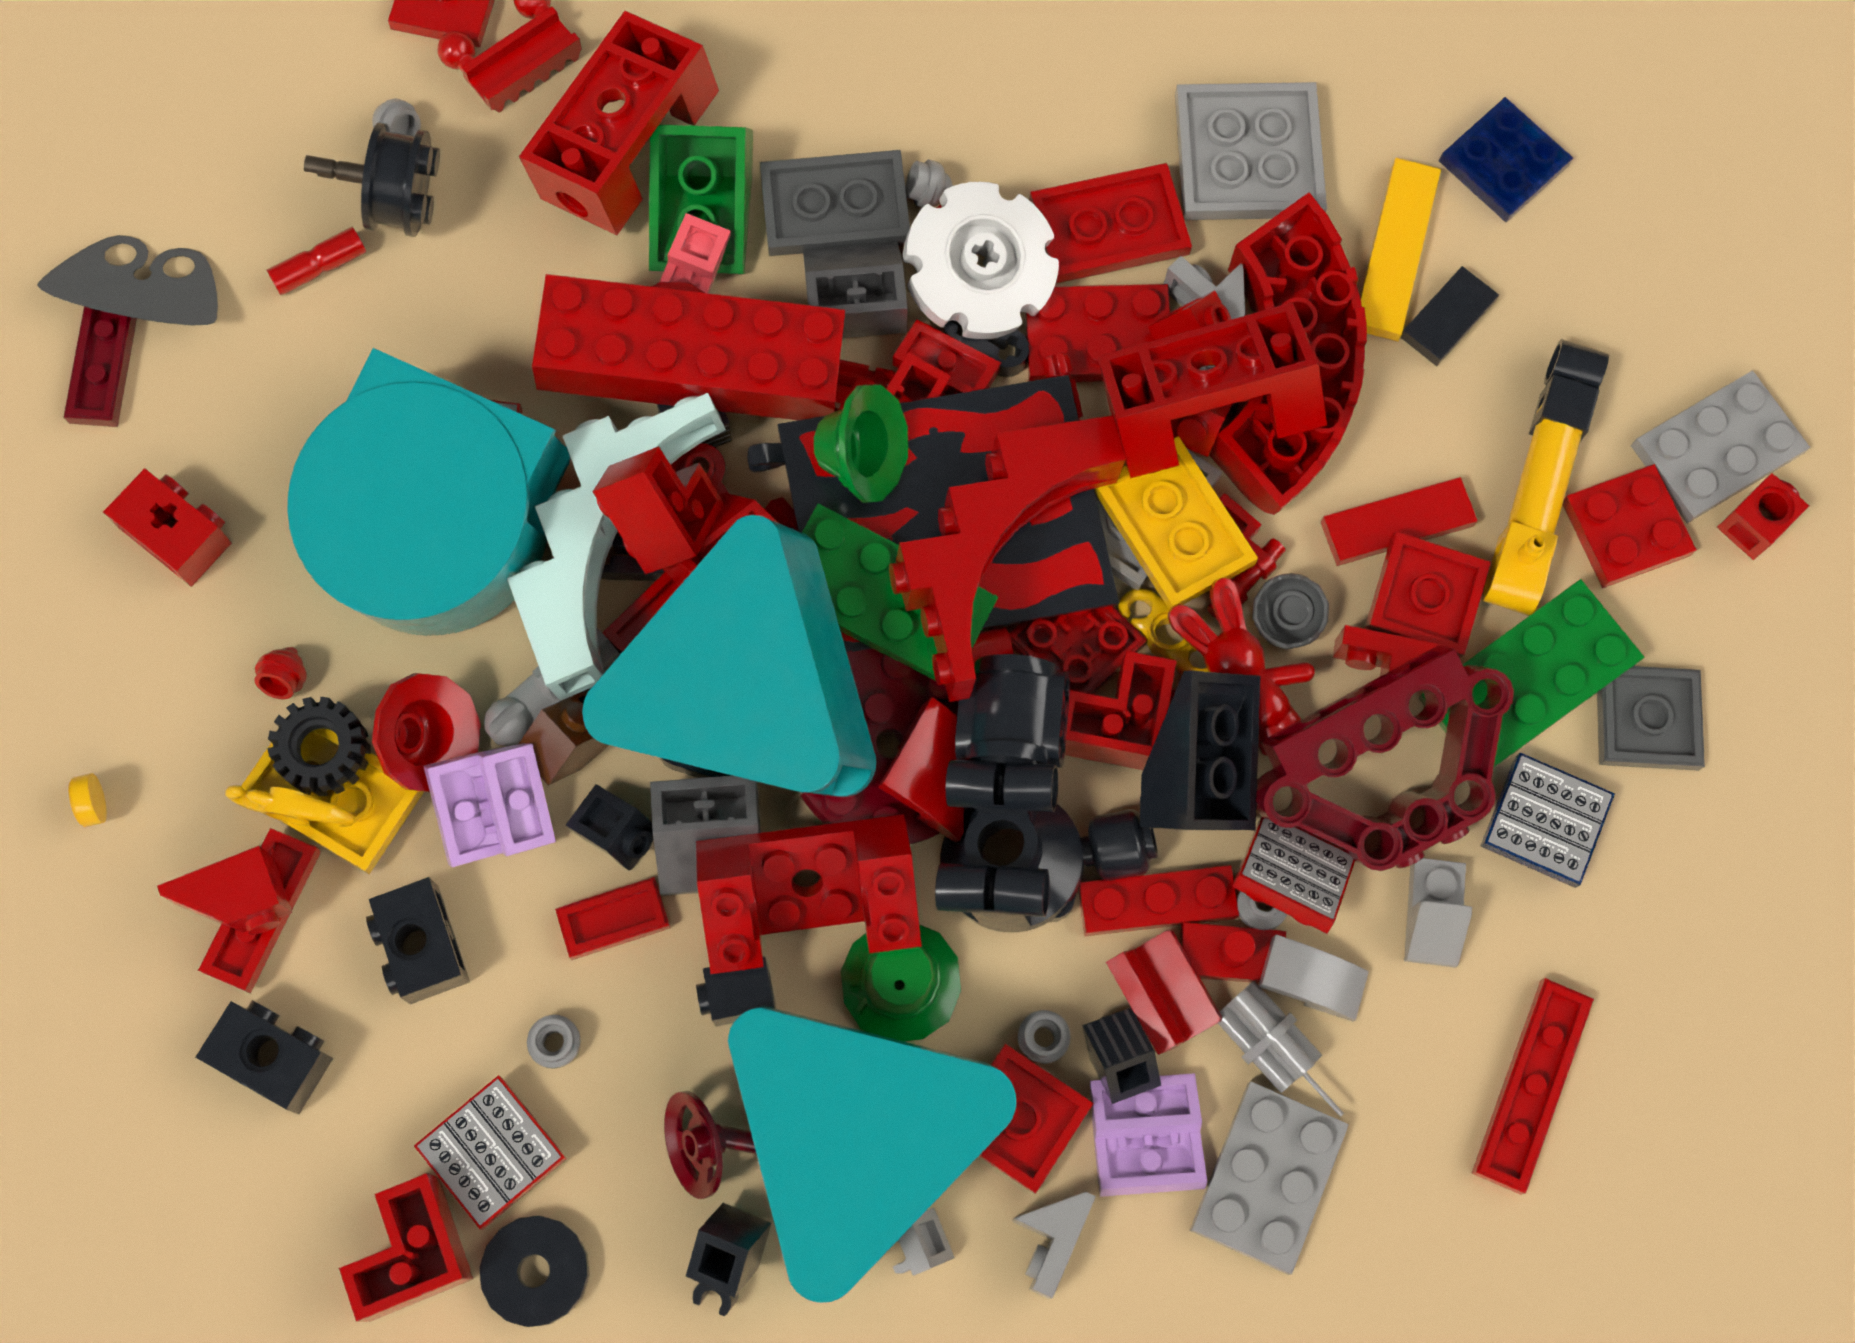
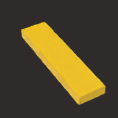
M1397 157L1392 164L1360 294L1362 307H1365L1367 334L1397 342L1402 335L1441 169Z

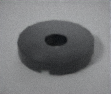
M543 1216L518 1218L499 1229L487 1244L479 1267L481 1290L490 1308L507 1322L524 1327L550 1325L569 1314L584 1296L590 1276L588 1253L578 1235L563 1222ZM539 1255L547 1261L550 1273L544 1284L531 1288L523 1282L520 1270L523 1262L528 1257Z

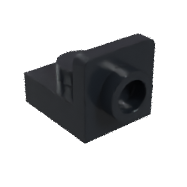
M595 784L566 823V826L572 832L611 856L618 864L629 871L648 852L654 840L652 822L637 808Z

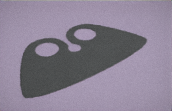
M117 235L107 237L86 247L51 270L37 284L42 291L53 297L122 316L190 326L209 325L217 320L218 301L215 280L207 259L200 252L188 248H176L160 253L149 267L151 276L144 280H138L134 277V272L144 266L148 259V249L143 242L131 236ZM128 244L136 250V257L126 265L117 266L109 264L105 260V253L114 245ZM177 256L188 257L195 265L191 274L181 278L167 276L163 271V266L167 260Z

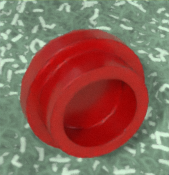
M294 647L272 650L261 656L255 665L256 676L254 682L256 686L272 698L281 700L291 698L294 693L299 692L303 688L307 679V672L303 666L302 658Z

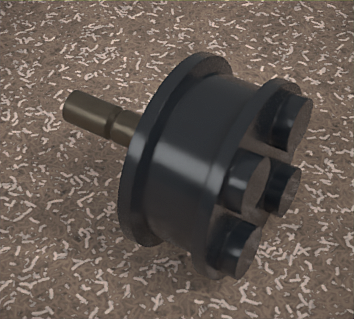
M378 122L370 136L364 165L346 161L336 162L334 159L306 155L304 171L316 173L318 177L329 179L336 177L337 180L362 184L361 218L365 229L375 230L378 224L404 228L406 236L416 237L421 224L430 225L432 220L434 197L427 195L430 176L436 177L438 173L440 149L431 146L429 131L418 130L415 136L390 132L388 124Z

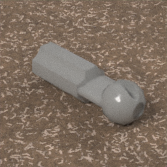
M597 628L600 657L605 670L620 654ZM539 666L532 671L533 674L509 695L492 703L487 710L484 719L485 731L497 745L505 747L518 745L540 711L560 702L556 695L545 685Z

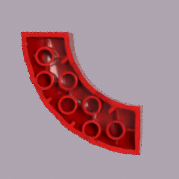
M1310 192L1237 243L1228 267V272L1231 273L1237 266L1243 265L1244 295L1253 313L1289 303L1294 304L1319 363L1327 426L1278 439L1270 420L1267 396L1262 395L1251 398L1238 416L1218 433L1209 455L1254 506L1272 515L1280 512L1301 494L1332 456L1353 415L1362 388L1365 371L1363 368L1365 345L1367 343V322L1365 307H1362L1356 285L1358 281L1355 267H1350L1340 244L1342 241L1341 236L1329 216Z

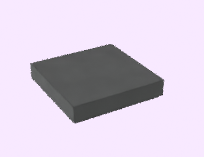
M1633 666L1597 693L1599 765L1699 771L1705 767L1701 670Z

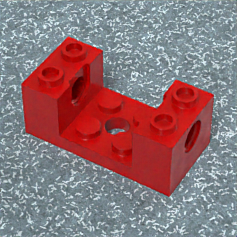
M624 11L518 156L540 199L617 236L643 200L629 166L668 111L672 117L695 126L719 92L703 45ZM625 101L622 108L616 112L606 113L602 111L609 102Z
M1293 303L1097 356L1110 413L1115 419L1130 479L1179 466L1170 420L1196 415L1203 411L1236 402H1244L1262 395L1267 396L1270 420L1278 439L1327 426L1319 363ZM1215 365L1212 369L1198 370L1204 366Z
M904 814L696 841L697 887L711 974L764 967L761 935L857 922L865 923L869 953L922 947L912 852ZM807 869L814 870L821 876L816 884L809 887L799 886L792 880L796 873Z

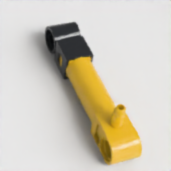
M1564 339L1558 342L1544 379L1546 386L1540 393L1529 434L1533 437L1507 526L1498 537L1483 588L1482 601L1527 616L1535 612L1545 588L1558 536L1554 535L1559 514L1579 444L1589 431L1600 392L1599 387L1609 361L1608 353Z

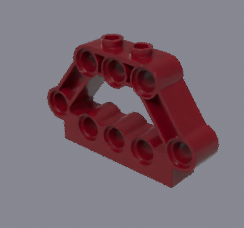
M1443 646L1432 648L1260 741L1273 769L1257 779L1256 811L1260 816L1280 827L1293 828L1298 826L1342 847L1355 861L1371 870L1384 871L1395 866L1397 868H1405L1417 863L1425 856L1424 850L1439 842L1442 844L1452 843L1466 836L1470 831L1468 826L1484 818L1494 806L1496 793L1491 779L1502 717L1513 702L1514 691L1511 681L1504 673L1496 669L1476 665L1463 666L1456 650ZM1484 680L1488 689L1487 696L1484 701L1476 705L1472 698V690L1477 682ZM1421 690L1426 699L1425 706L1418 715L1413 716L1409 710V700L1415 692ZM1451 706L1440 770L1432 783V788L1421 794L1411 791L1400 793L1390 803L1388 812L1377 818L1367 815L1360 816L1309 791L1306 784L1323 775L1334 778L1346 775L1354 767L1357 757L1367 751L1384 753L1392 750L1398 745L1402 732L1411 727L1428 729L1436 726L1444 719L1448 707ZM1377 714L1381 721V730L1375 738L1367 740L1363 731L1364 724L1368 718ZM1333 739L1337 747L1336 755L1329 763L1322 765L1318 757L1319 748L1326 740ZM1467 781L1470 787L1469 796L1465 802L1457 805L1454 800V792L1459 784ZM1289 786L1292 792L1291 803L1286 809L1275 811L1273 806L1275 793L1280 788ZM1423 805L1426 812L1425 820L1418 828L1411 829L1409 824L1410 814L1416 807ZM1379 829L1382 836L1381 844L1374 852L1367 854L1364 849V841L1370 832Z

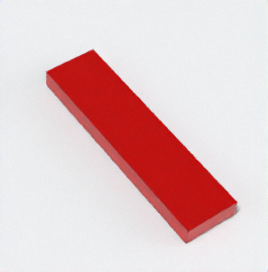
M1544 978L1540 980L1472 1169V1174L1520 1195L1526 1194L1594 1001L1593 998Z

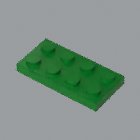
M817 504L802 533L809 536L817 546L840 631L935 680L932 656L937 654L934 638H926L924 634L921 609L906 611L902 593L894 594L891 586L889 565L890 563H896L899 545ZM979 586L973 601L972 648L998 599V596Z
M1582 579L1578 580L1463 664V666L1476 665L1496 669L1504 673L1512 683L1514 691L1513 702L1502 717L1494 768L1645 658ZM1484 680L1477 682L1472 690V698L1476 705L1484 701L1487 696L1488 689ZM1422 693L1418 699L1425 706L1426 699L1424 693ZM1451 706L1448 707L1444 719L1439 723L1445 733L1447 731Z

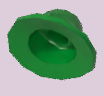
M877 384L856 386L846 399L843 410L826 415L818 423L814 435V454L818 465L827 473L837 477L842 482V485L848 488L862 503L883 501L898 484L908 459V426L900 402L882 385Z
M919 924L922 947L869 953L866 933L852 944L840 971L844 1004L862 1030L905 1042L925 1039L950 1021L961 993L959 963L957 955L939 932ZM897 980H902L905 986L899 990L895 988L894 983Z

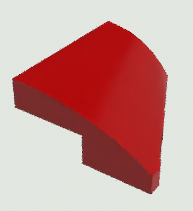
M932 697L917 712L897 747L899 751L878 788L919 813L917 816L918 820L952 841L958 842L964 833V808L949 807L947 805L945 787L948 764L950 760H956L955 735L957 716Z

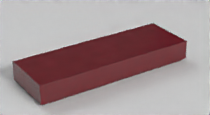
M84 307L63 416L69 424L118 427L137 318Z

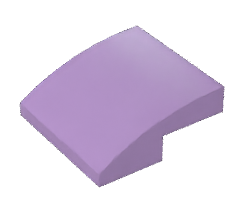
M532 743L492 749L424 766L447 862L451 867L501 853L505 856H510L556 842Z
M1195 1073L1160 1076L1161 1086L1114 1104L1111 1103L1100 1080L1090 1081L1091 1102L1094 1103L1091 1110L1100 1197L1206 1188L1207 1175L1200 1134L1202 1118Z

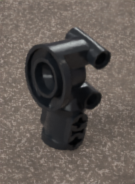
M994 654L981 657L975 661L976 680L969 699L959 700L955 735L956 760H950L947 768L946 802L949 807L968 809L964 813V833L960 841L954 842L944 836L940 853V865L936 876L935 901L937 910L962 912L969 919L985 928L1000 932H1023L1043 926L1061 914L1076 895L1084 872V853L1081 837L1070 816L1057 804L1058 768H1062L1064 764L1070 678L1068 671H1061L1056 664L1045 659L1017 654ZM1009 828L1021 831L1024 836V847L1022 853L1015 861L1008 865L998 866L990 864L983 859L982 851L985 842L991 835L1002 829Z

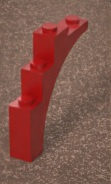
M1113 415L996 433L992 451L986 454L985 457L989 481L948 488L945 505L938 509V522L942 536L899 543L896 563H890L889 565L891 586L894 594L902 593L906 611L921 609L924 634L926 638H934L937 654L932 656L935 680L938 685L945 684L949 702L969 699L976 680L971 647L973 601L977 588L994 557L1021 527L1048 507L1080 492L1117 483L1126 457Z

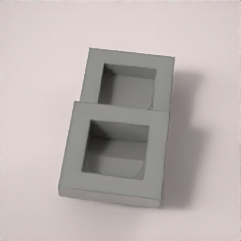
M1275 935L1271 939L1258 987L1303 1001L1306 1007L1354 1022L1356 1021L1369 971L1314 947Z

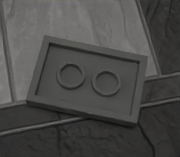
M901 150L760 162L769 256L801 254L803 249L898 242V245L905 243L910 224Z

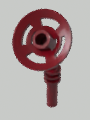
M678 1092L669 1099L665 1110L664 1134L672 1168L683 1188L691 1196L697 1199L711 1197L716 1193L721 1183L723 1153L726 1148L756 1154L751 1131L721 1126L719 1123L714 1122L704 1102L693 1092ZM688 1107L693 1117L690 1119L688 1129L686 1130L682 1129L684 1112ZM691 1163L693 1164V1166L695 1167V1169L700 1173L699 1176H698V1174L695 1172V1170L693 1169ZM716 1166L715 1174L713 1177V1167Z

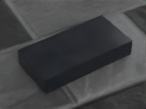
M1461 266L1403 330L1400 338L1437 367L1496 302L1499 294L1465 267Z

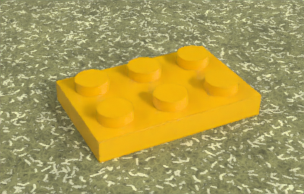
M1179 436L1174 439L1179 466L1130 479L1127 466L1125 465L1117 483L1094 489L1097 498L1169 610L1174 605H1184L1211 589L1212 583L1218 578L1231 579L1254 566L1258 560L1257 555Z
M317 729L310 732L301 744L303 760L312 765H321L330 761L335 756L339 746L336 733L329 729ZM270 743V745L268 746V748L273 747V744ZM268 749L265 750L241 785L245 790L255 789L269 792L270 787H282L301 792L289 784L273 767L275 762L269 757ZM372 753L365 754L364 756L368 762L366 770L364 771L359 768L355 773L360 779L354 785L349 780L343 784L345 791L336 794L333 790H328V796L321 797L314 792L310 793V796L318 800L333 803L351 813L355 817V822L352 826L339 827L336 823H323L319 821H311L309 826L280 821L369 875L424 793L423 791L405 790L384 774L378 757Z

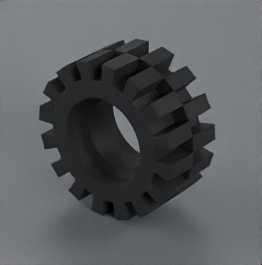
M320 696V702H316L312 697L302 699L304 706L300 708L292 703L286 707L290 714L285 719L280 715L275 719L274 723L279 727L277 732L269 731L268 740L273 744V747L267 749L269 757L275 762L273 764L275 770L289 784L308 795L314 792L319 797L328 796V790H333L336 794L345 791L343 784L348 780L354 785L360 779L355 774L360 768L365 771L368 762L364 758L365 754H371V745L366 741L369 735L365 727L360 723L361 721L346 705L339 701L335 704L328 697ZM317 729L332 730L336 733L339 742L335 756L330 761L321 765H312L305 762L301 755V744L304 738L310 732Z

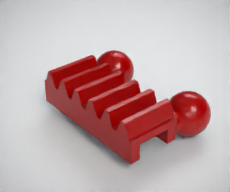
M514 0L516 10L523 17L532 20L476 57L474 43L468 35L459 31L446 33L439 40L437 47L441 62L451 69H460L466 81L490 110L500 113L503 111L505 101L509 99L515 103L519 99L520 91L525 89L530 93L534 89L535 81L540 79L546 82L549 79L550 71L555 69L561 72L564 69L566 60L571 59L576 62L579 59L580 51L582 50L580 38L575 32L571 34L562 24L557 11L553 6L550 7L551 0Z

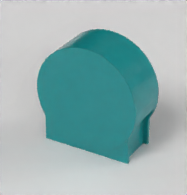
M372 348L346 402L333 410L315 428L296 460L289 484L287 506L289 529L293 544L304 567L324 591L340 603L383 626L408 634L424 636L446 635L471 629L498 615L515 600L507 578L520 573L524 566L535 561H541L547 538L535 506L548 501L550 496L556 492L571 461L568 449L554 435L555 429Z

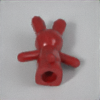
M1218 578L1212 583L1210 600L1222 631L1219 635H1216L1204 620L1188 606L1178 604L1171 607L1167 616L1172 629L1181 638L1203 655L1208 672L1261 676L1258 748L1261 754L1267 756L1260 741L1302 719L1280 687L1311 681L1315 676V669L1308 662L1265 669L1263 647L1246 630L1242 605L1235 584L1230 579Z

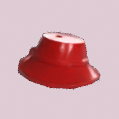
M413 673L391 684L375 711L372 744L385 775L405 790L430 792L424 766L478 753L481 723L471 695L447 676Z

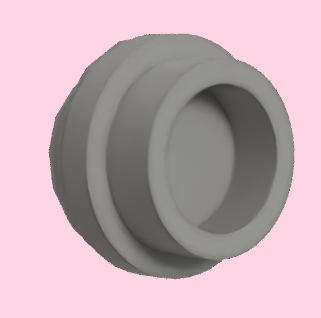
M397 98L387 100L379 105L374 111L372 118L373 128L378 122L388 124L390 132L415 136L421 128V121L414 107L408 102Z
M930 159L926 160L925 163L915 161L910 168L906 180V198L914 200L915 205L919 207H924L926 204L935 206L940 202L939 199L944 190L953 186L951 178L937 161Z

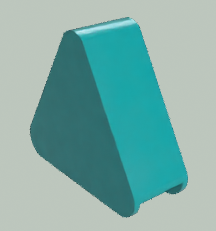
M759 515L742 517L730 527L593 685L583 703L582 714L585 727L594 739L603 744L798 792L838 797L853 796L868 786L876 769L875 752L817 546L806 534Z
M757 1006L747 1010L734 1021L729 1031L728 1045L788 1278L798 1294L813 1302L828 1303L846 1295L1008 1126L1016 1110V1093L1011 1081L1003 1072L986 1062L767 1006Z

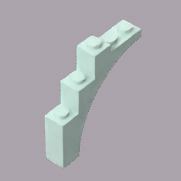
M709 393L699 397L691 396L677 402L673 408L653 417L644 416L637 418L627 428L620 431L617 430L610 417L607 416L600 420L592 419L585 421L577 426L574 431L563 435L581 487L574 490L566 489L556 492L550 496L548 501L535 506L554 558L548 561L532 562L524 566L520 573L507 578L545 685L560 701L593 687L605 673L600 657L597 636V601L606 557L618 531L610 518L601 512L592 491L609 465L658 446L671 465L679 457L703 441L725 431L722 419Z

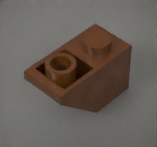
M591 688L542 709L519 742V744H533L540 777L548 786L580 771L609 746L594 739L586 729L583 721V703Z

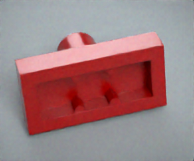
M1183 922L1180 931V944L1200 979L1249 983L1255 981L1259 983L1272 937L1279 935L1286 938V931Z

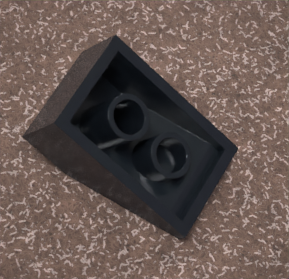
M1204 671L1183 672L1141 774L1140 827L1178 830L1256 831L1261 676Z

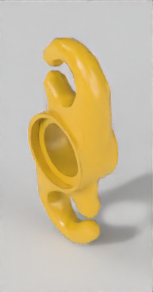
M1140 588L1139 590L1133 589L1128 591L1120 598L1117 606L1118 612L1125 619L1130 617V607L1133 602L1141 601L1149 605V615L1145 618H1133L1130 624L1145 636L1148 648L1155 656L1177 660L1175 670L1183 675L1184 671L1208 672L1207 667L1199 669L1191 665L1189 661L1190 655L1197 650L1184 639L1175 645H1167L1158 640L1155 634L1156 630L1162 625L1169 624L1167 617L1169 609L1158 594L1152 590Z
M231 785L225 790V796L234 803L246 809L261 812L271 818L292 824L309 826L311 821H319L323 823H336L339 827H350L355 822V817L344 808L292 789L270 787L269 792L255 789L245 790L240 785Z

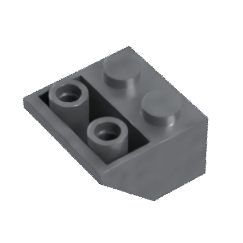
M898 242L803 249L808 305L844 309L845 319L842 338L907 333L908 307L903 263Z
M721 776L650 782L653 839L661 896L698 893L696 841L761 833L758 786L756 781L737 776Z

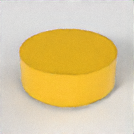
M89 773L73 777L69 782L68 793L70 805L77 822L83 827L105 823L107 818L106 801L102 786L96 775Z

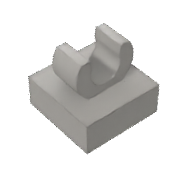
M935 1208L926 1210L897 1241L900 1243L906 1259L893 1266V1269L898 1274L911 1270L914 1276L955 1258Z

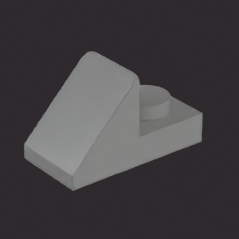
M1182 256L1168 267L1164 284H1168L1169 296L1181 306L1215 290L1222 304L1229 311L1231 319L1245 316L1244 271L1242 264L1237 266L1217 287L1212 283L1211 277L1202 267L1196 264L1191 265Z
M1422 858L1410 866L1405 962L1454 968L1458 966L1472 916V907L1464 905L1466 863Z
M1084 1192L1012 1220L1014 1223L1050 1239L1047 1248L1039 1244L1037 1245L1029 1262L1025 1275L1034 1278L1029 1290L1048 1299L1053 1298L1096 1196Z

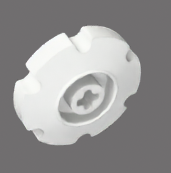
M968 182L947 188L939 199L942 208H934L926 204L916 216L907 233L903 248V262L913 265L917 271V274L912 275L907 283L908 290L920 310L940 327H944L948 321H957L962 326V335L971 339H993L1016 331L1022 324L1020 312L1035 316L1046 304L1054 289L1059 261L1048 256L1045 251V247L1054 239L1052 229L1040 210L1023 195L1018 194L1015 199L1009 201L1003 199L999 194L998 184ZM976 254L985 257L983 260L985 267L977 265L978 256Z

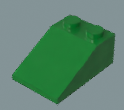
M658 125L650 136L649 271L665 270L668 263L669 250L687 213L731 231L717 273H745L752 187V129L746 127Z

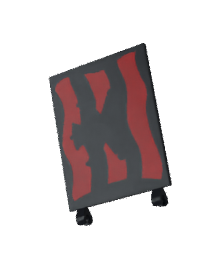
M1069 375L900 403L908 426V459L896 487L883 501L862 503L848 488L842 485V482L837 477L827 473L818 465L814 454V435L818 423L825 416L778 424L780 443H761L750 446L748 448L747 460L749 469L754 473L785 465L799 532H803L817 504H820L899 545L901 542L942 536L938 522V509L945 505L948 488L989 481L985 457L986 454L992 451L996 433L1078 421L1079 419ZM1094 489L1080 492L1045 509L1021 527L994 557L979 587L998 596V599L982 630L1119 604ZM841 632L846 652L850 650L855 652L873 649Z

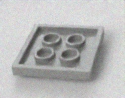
M1316 82L1177 84L1175 105L1184 220L1272 219L1308 192L1311 193L1326 212L1327 202Z

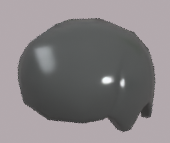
M1281 574L1269 579L1263 584L1253 600L1252 619L1259 635L1270 644L1280 648L1293 649L1312 643L1319 638L1320 633L1324 631L1328 623L1329 602L1321 586L1301 574Z

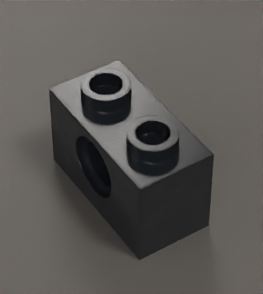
M430 877L369 899L373 915L367 916L366 922L374 944L376 946L383 944L389 963L382 965V972L386 985L392 995L399 993L401 999L409 1004H413L470 983L439 886ZM415 931H425L426 944L424 948L417 954L405 955L403 944L406 937Z
M253 1000L247 1009L230 1001L195 1058L280 1107L300 1114L333 1060L331 1056L320 1051L325 1041L299 1026L295 1027L292 1034L275 1025L280 1015ZM276 1040L279 1047L277 1058L272 1064L261 1067L258 1062L260 1047L267 1041Z

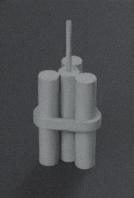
M1255 981L1250 983L1220 1011L1222 1020L1218 1023L1219 1026L1245 1053L1242 1059L1248 1065L1253 1062L1280 1093L1285 1091L1295 1080L1303 1076L1341 1117L1344 1114L1343 1111L1307 1073L1322 1054L1294 1025L1297 1019L1291 1013L1285 1015L1272 999L1258 987Z

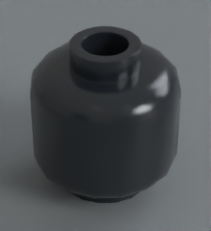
M1134 809L1093 817L1088 826L1089 835L1081 837L1085 866H1095L1097 873L1105 881L1142 875L1149 870L1151 859L1158 858L1154 829L1140 827V814Z

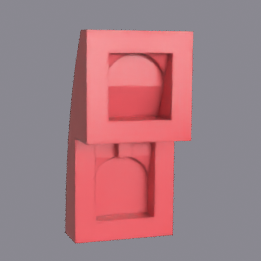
M686 213L669 250L668 263L659 282L692 283L703 292L709 293L731 231Z

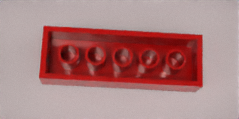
M546 274L532 361L536 389L674 406L684 398L691 396L699 397L709 393L717 411L790 420H804L826 416L833 413L835 409L845 310Z

